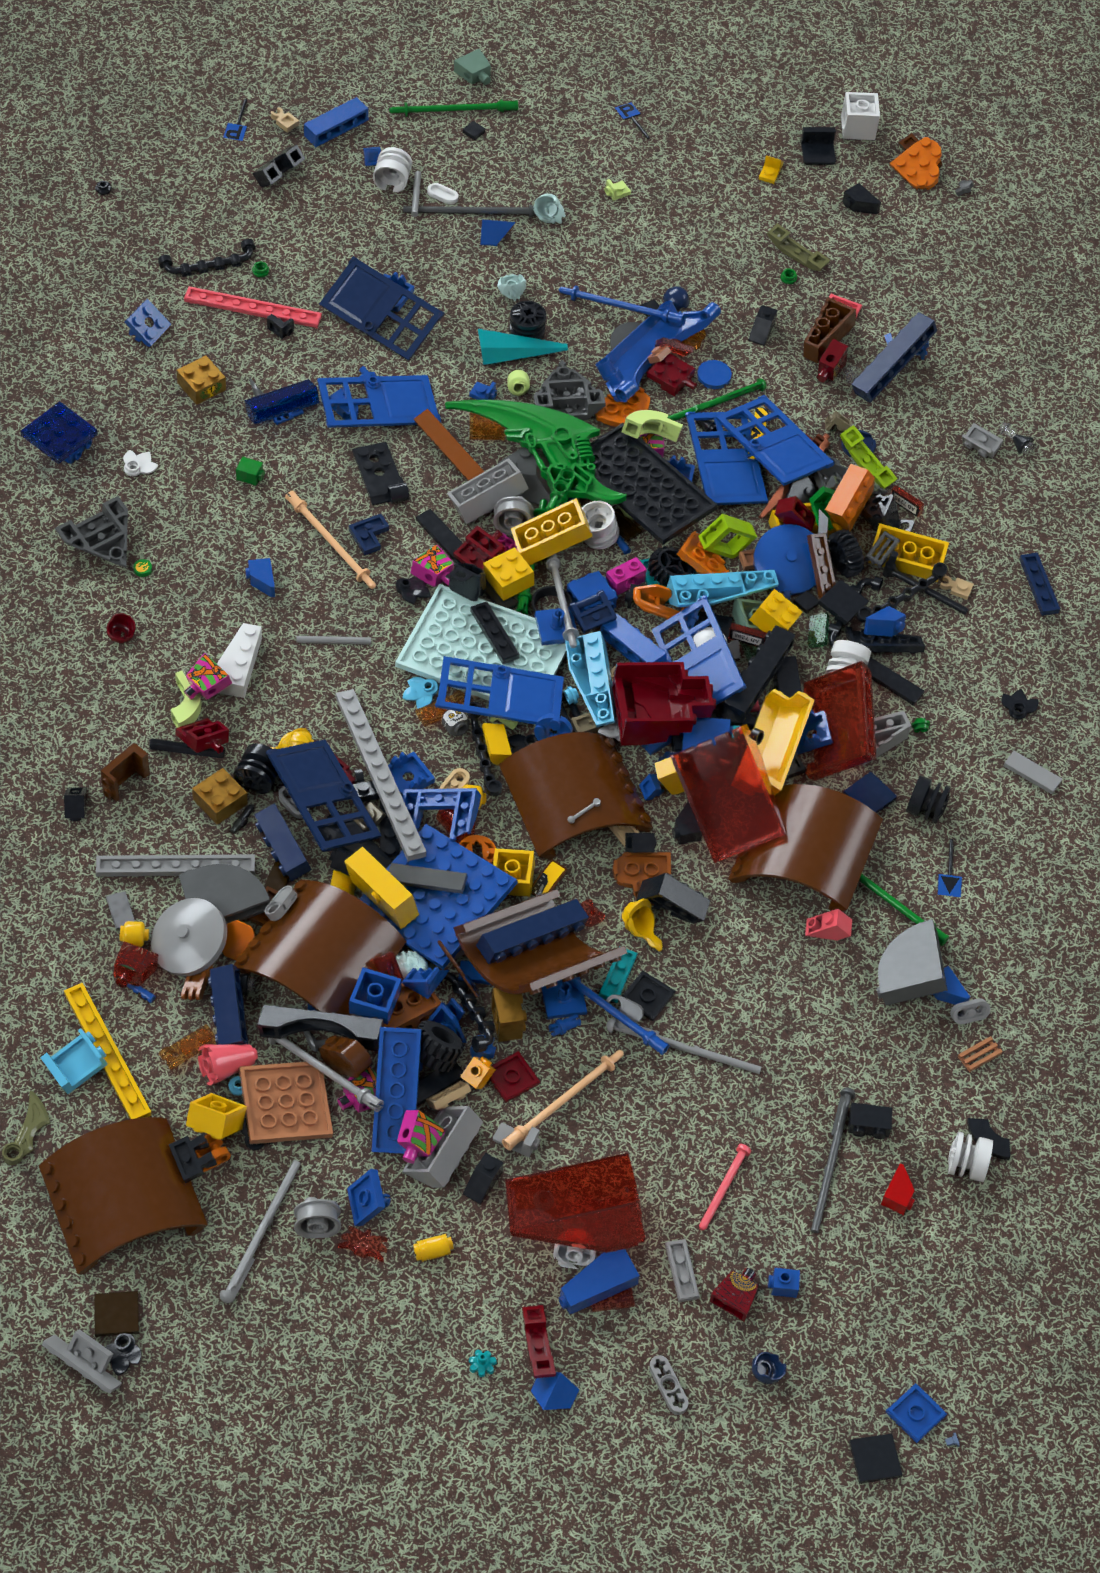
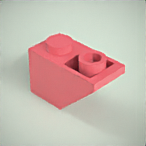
M840 909L808 918L805 936L836 941L850 937L852 919Z

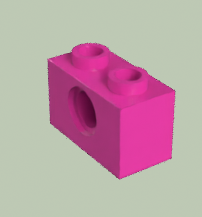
M635 557L607 571L606 579L611 589H614L617 595L629 590L631 584L639 585L645 582L647 569Z

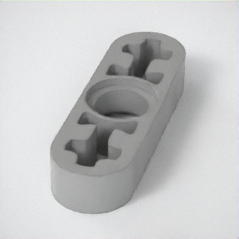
M661 1355L653 1357L650 1361L649 1370L669 1410L675 1415L684 1414L688 1408V1399L668 1359ZM656 1362H658L660 1365L664 1364L663 1372L665 1375L662 1377L660 1369L654 1368L656 1366ZM665 1381H672L675 1388L673 1390H666L662 1384ZM676 1392H679L676 1394L678 1402H683L680 1409L678 1406H673L675 1403L673 1395Z

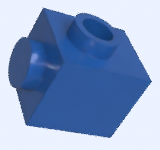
M774 1268L773 1274L768 1277V1288H771V1295L797 1298L800 1270Z

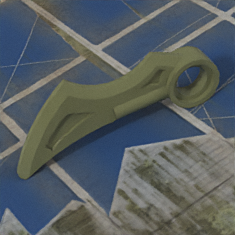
M33 1091L29 1093L27 1115L15 1141L6 1144L2 1149L3 1160L8 1165L20 1163L24 1156L33 1151V1138L36 1132L50 1124L48 1113L42 1101ZM11 1150H16L19 1154L15 1158H10L7 1156V1153Z

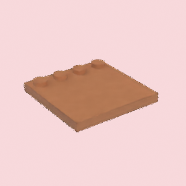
M307 1062L241 1066L239 1068L244 1105L247 1106L245 1115L250 1144L332 1138L333 1129L322 1072Z

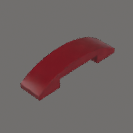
M544 1306L522 1307L527 1350L534 1379L556 1376V1371L550 1351Z

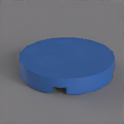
M717 360L703 362L697 371L698 381L710 389L724 388L725 385L730 383L732 375L728 365Z

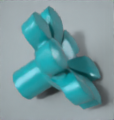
M476 1350L475 1357L469 1358V1363L472 1364L470 1371L472 1373L478 1371L479 1377H484L486 1371L492 1374L494 1373L492 1365H496L497 1360L495 1357H491L490 1351L482 1353L481 1350Z

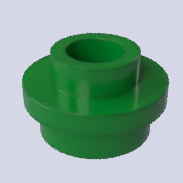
M263 261L256 262L252 268V273L257 277H265L269 274V267Z
M788 268L781 273L780 279L785 284H793L797 281V274L795 270Z
M917 718L911 724V727L914 728V732H927L930 721L925 718Z

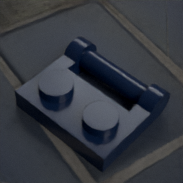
M603 590L582 601L569 604L570 611L576 618L583 633L617 619ZM598 601L602 603L582 613L579 610Z

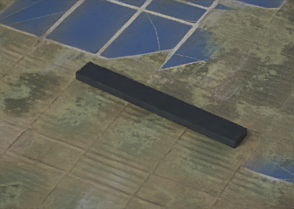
M431 509L416 516V521L456 563H461L454 557L453 553L463 543ZM486 579L485 594L494 604L508 609L518 606V601L513 596L503 601Z

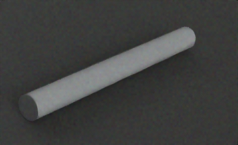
M416 171L414 175L411 211L413 217L418 216L421 183L420 171Z
M296 636V643L371 645V637Z

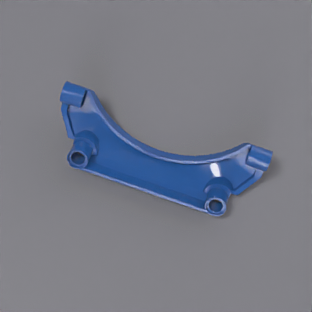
M672 300L662 303L657 310L664 311L670 309L671 312L685 314L683 325L672 322L665 323L662 318L650 315L611 352L596 363V367L603 380L607 381L606 385L615 402H627L640 390V381L652 365L647 358L652 354L651 351L655 347L668 346L671 349L686 338L703 330L721 314L720 307L716 303L711 302L702 311L682 313L677 311Z

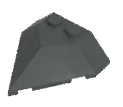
M563 360L559 362L557 369L551 372L541 385L539 392H536L533 397L535 405L554 409L581 420H588L605 407L606 404L603 391L591 386V382L576 370L569 369Z
M522 447L499 462L501 463L509 458L521 471L529 489L519 496L524 497L530 503L538 505L541 499H546L548 505L551 500V491L547 480L541 477V471L533 453H530L527 448ZM536 448L540 459L543 460L546 467H549L550 464L545 454L539 448Z
M827 455L835 462L834 466L815 472L814 479L819 489L824 486L836 490L848 468L840 465V461ZM874 484V490L871 495L886 494L888 491L878 488Z
M119 496L103 503L102 512L74 525L72 520H69L55 528L65 544L126 568L128 509Z

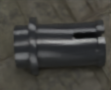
M696 420V423L705 428L706 432L717 431L715 421Z

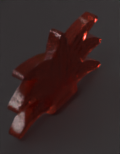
M352 1226L348 1227V1230L352 1233L341 1235V1238L347 1241L337 1244V1248L349 1249L354 1252V1255L363 1258L370 1256L381 1262L384 1261L383 1256L378 1251L387 1253V1248L381 1242H387L388 1238L371 1236L370 1228L363 1233Z

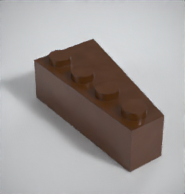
M827 297L825 305L822 306L820 314L815 320L814 326L811 327L804 340L803 357L818 364L833 339L840 341L855 326L856 309Z

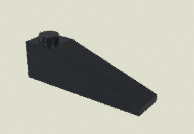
M354 820L344 822L351 835L364 833ZM337 824L318 828L325 841L344 837ZM313 837L312 841L318 844L315 838ZM372 840L343 846L354 852L364 847L385 869L392 863L390 858Z

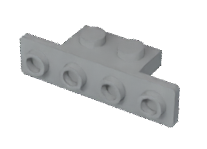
M80 1329L74 1333L69 1344L56 1335L43 1341L42 1346L48 1349L51 1354L62 1359L68 1366L80 1372L84 1378L98 1385L101 1390L111 1393L121 1386L122 1383L106 1372L113 1353Z

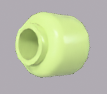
M514 370L508 375L507 386L510 393L521 396L529 391L530 379L525 371Z

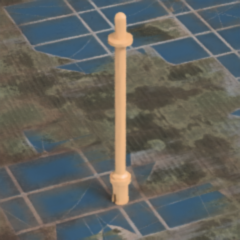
M295 491L288 492L291 497L286 494L285 499L294 507V511L302 513L357 573L356 580L358 582L364 581L369 588L374 589L376 584L369 577L370 570L367 568L362 569L307 509L305 500H301Z
M618 1050L610 1057L603 1055L601 1057V1064L527 1124L516 1126L514 1131L502 1140L503 1146L507 1150H512L518 1143L524 1141L532 1127L535 1128L604 1071H614V1063L624 1056V1052Z

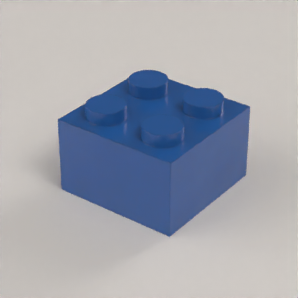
M363 967L349 1000V1013L360 1017L383 1019V1023L388 1025L401 993V979Z

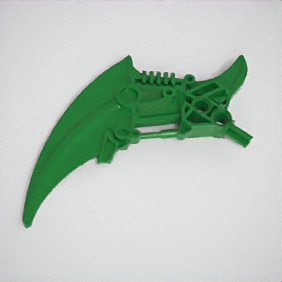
M505 400L445 402V409L475 413L506 428L504 434L507 440L520 443L521 447L527 448L530 453H533L541 471V477L547 480L551 491V500L545 511H550L560 506V504L566 503L569 498H587L592 501L607 502L609 505L626 501L627 494H622L605 487L594 476L596 472V466L593 464L595 458L589 439L599 436L600 429L569 414L528 403ZM536 448L543 450L550 464L549 467H546L543 460L540 459Z

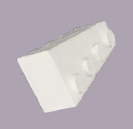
M243 623L218 661L217 665L229 675L232 681L231 685L219 692L220 694L245 698L262 640L261 626Z

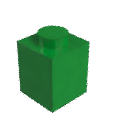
M242 457L236 468V480L255 486L259 480H263L265 475L263 462Z

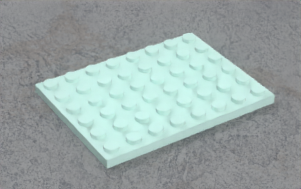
M439 584L398 656L395 667L427 679H434L438 683H440L444 656L556 675L567 652L565 643L541 645L534 617L487 601L520 654L519 659L502 664L470 612L471 606L486 602V600L478 598L477 601H471L453 592L449 587ZM450 665L448 680L467 683L468 668ZM474 669L472 684L491 687L492 672ZM455 688L463 692L466 691V689ZM471 691V695L489 701V693Z

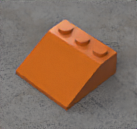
M850 464L825 509L835 523L839 524L843 529L852 530L874 490V476L868 469Z

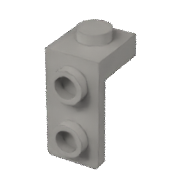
M501 1123L493 1136V1141L503 1145L502 1140L510 1135L514 1128ZM532 1127L525 1140L518 1143L512 1150L529 1158L533 1150H537L540 1144V1130Z

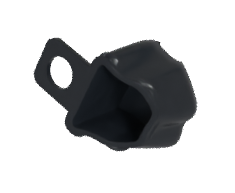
M879 494L871 498L862 510L863 517L874 531L878 530L879 523L898 529L902 524L906 523L909 524V527L905 530L911 532L915 524L914 520L899 519L896 501L892 494L888 496Z
M454 563L453 570L449 574L450 590L471 601H477L486 591L485 571L473 564Z

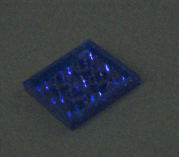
M60 401L20 431L23 438L57 464H60L98 435L95 427Z

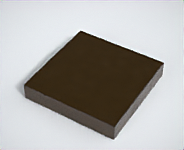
M138 1291L94 1294L95 1337L114 1336L122 1333L139 1334Z

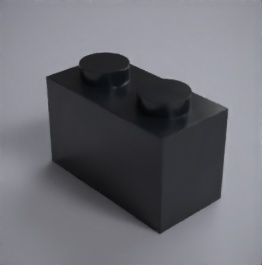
M851 1103L848 1133H853L857 1137L870 1135L876 1139L889 1138L892 1130V1107Z

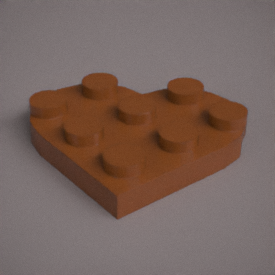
M624 852L622 856L614 861L612 870L614 879L618 885L632 888L633 894L637 899L642 880L663 873L671 874V853Z

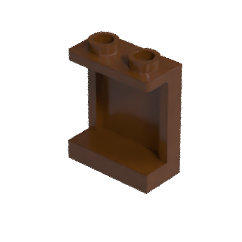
M132 743L100 770L102 792L106 798H112L117 802L119 800L118 787L135 772L143 778L150 774L148 753L137 744Z

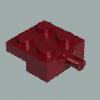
M670 353L661 362H656L647 372L648 378L660 384L662 390L674 397L685 385L692 390L697 387V383L691 381L694 377L695 368Z
M477 525L465 537L466 541L453 555L461 563L473 564L484 570V562L505 552L504 545L498 541L503 534L497 530L491 536Z
M206 718L175 729V735L196 753L212 748L220 754L224 750V747L221 745L229 742V729L219 720L212 722Z

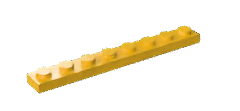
M80 983L64 990V995L85 1033L89 1031L96 1040L93 1043L95 1047L100 1046L107 1056L104 1059L108 1065L103 1069L129 1118L135 1119L151 1116L150 1108L84 984Z

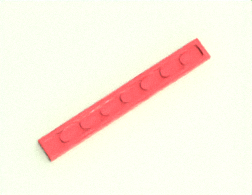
M190 286L184 297V302L264 318L273 314L283 322L292 318L294 324L318 328L322 313Z

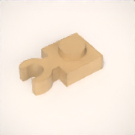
M278 107L277 113L271 111V118L276 120V124L288 133L299 126V120L289 112L284 114L282 108Z
M945 576L943 581H946L947 584L941 582L939 587L944 590L951 589L950 594L967 600L974 584L960 578H956V581H953L949 576Z

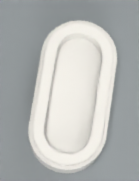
M432 183L427 188V193L430 197L443 203L455 204L458 201V193L441 184Z

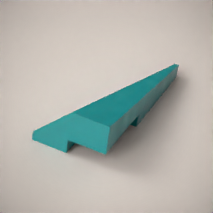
M478 329L483 365L568 350L566 343Z

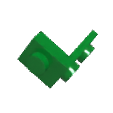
M822 486L809 500L816 524L818 525L820 509L828 517V530L831 531L833 525L825 509L836 490Z

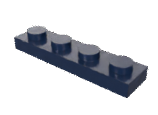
M1038 553L1021 555L1019 560L1041 615L1058 614L1060 607Z

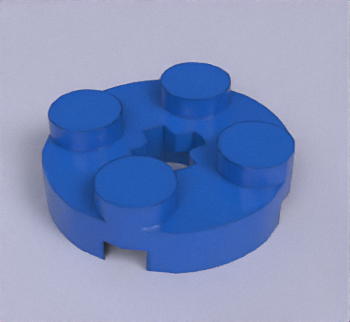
M552 713L541 716L534 728V734L538 741L555 735L573 732L571 723L565 717L561 716L560 718ZM550 729H552L553 731L557 730L558 732L556 734L550 732Z

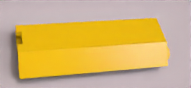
M775 689L765 696L754 728L764 731V738L759 745L748 741L732 787L746 795L755 796V793H764L765 797H774L782 790L812 709L813 698L800 691L789 698L781 691Z

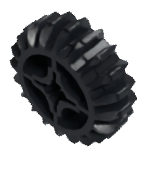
M845 529L838 530L829 535L827 542L831 563L841 573V576L849 578L859 575L864 569L865 561L863 560V550L857 542V538H854V534Z
M664 545L651 554L648 560V571H650V576L654 577V581L659 582V585L667 587L670 576L696 574L695 569L687 562L682 561L677 555L678 547L674 549L672 546L668 548Z

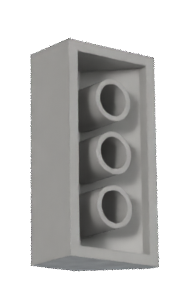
M508 458L451 490L447 495L461 518L468 524L469 522L476 521L478 517L490 513L494 509L495 504L502 498L522 495L529 488L521 471Z
M449 1106L440 1110L433 1121L446 1130L441 1140L429 1157H416L413 1164H406L402 1173L432 1188H444L483 1123L469 1106Z

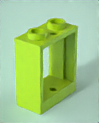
M721 514L698 537L704 550L732 559L757 538V535L751 523ZM730 532L737 534L728 543L721 542Z

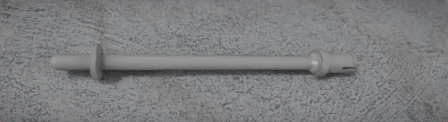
M554 554L546 558V567L552 572L560 608L565 613L563 620L566 629L562 636L564 640L569 641L571 648H576V639L579 637V631L572 626L558 570L561 563L557 555Z
M285 1037L281 1039L268 1038L271 1045L279 1043L356 1095L357 1101L360 1104L367 1105L375 1112H379L383 1108L381 1105H384V1101L371 1094L368 1088L360 1089Z

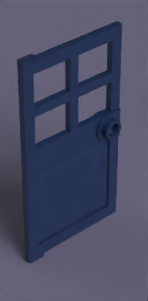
M354 256L319 303L326 310L408 361L445 314ZM402 296L416 303L404 319L391 312ZM420 307L434 314L423 330L409 323ZM387 316L400 324L389 340L376 333ZM405 327L418 335L407 351L394 344Z
M326 739L266 751L267 756L322 852L381 838V833ZM352 799L359 812L340 816L333 803ZM326 804L333 817L314 822L307 808ZM363 818L370 831L351 835L344 822ZM337 824L344 837L325 841L318 828Z

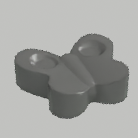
M960 181V188L955 190L956 195L961 196L964 193L971 192V188L974 186L973 181Z

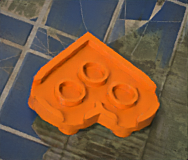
M924 137L890 162V166L914 188H926L929 190L939 181L940 172L937 165L941 161V147L929 137Z
M641 387L627 402H615L612 395L608 394L605 397V407L595 414L596 420L617 427L625 423L626 417L629 414L639 410H649L650 396Z
M696 531L689 535L677 553L681 560L692 566L697 573L729 572L724 566L726 562L720 555L704 550L698 537L700 534L696 533Z

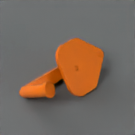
M658 584L633 588V600L643 611L667 620L680 612L663 605L672 596V591L669 588Z
M238 920L228 923L227 940L222 951L223 954L237 961V958L246 950L250 941L256 937L254 936L253 928Z

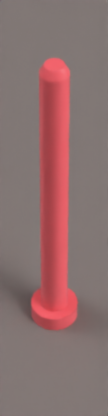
M739 1144L736 1148L738 1153L702 1218L699 1229L703 1231L707 1229L745 1156L748 1157L751 1153V1149L748 1146Z

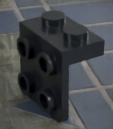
M803 127L800 143L804 164L834 165L836 163L834 150L835 127Z

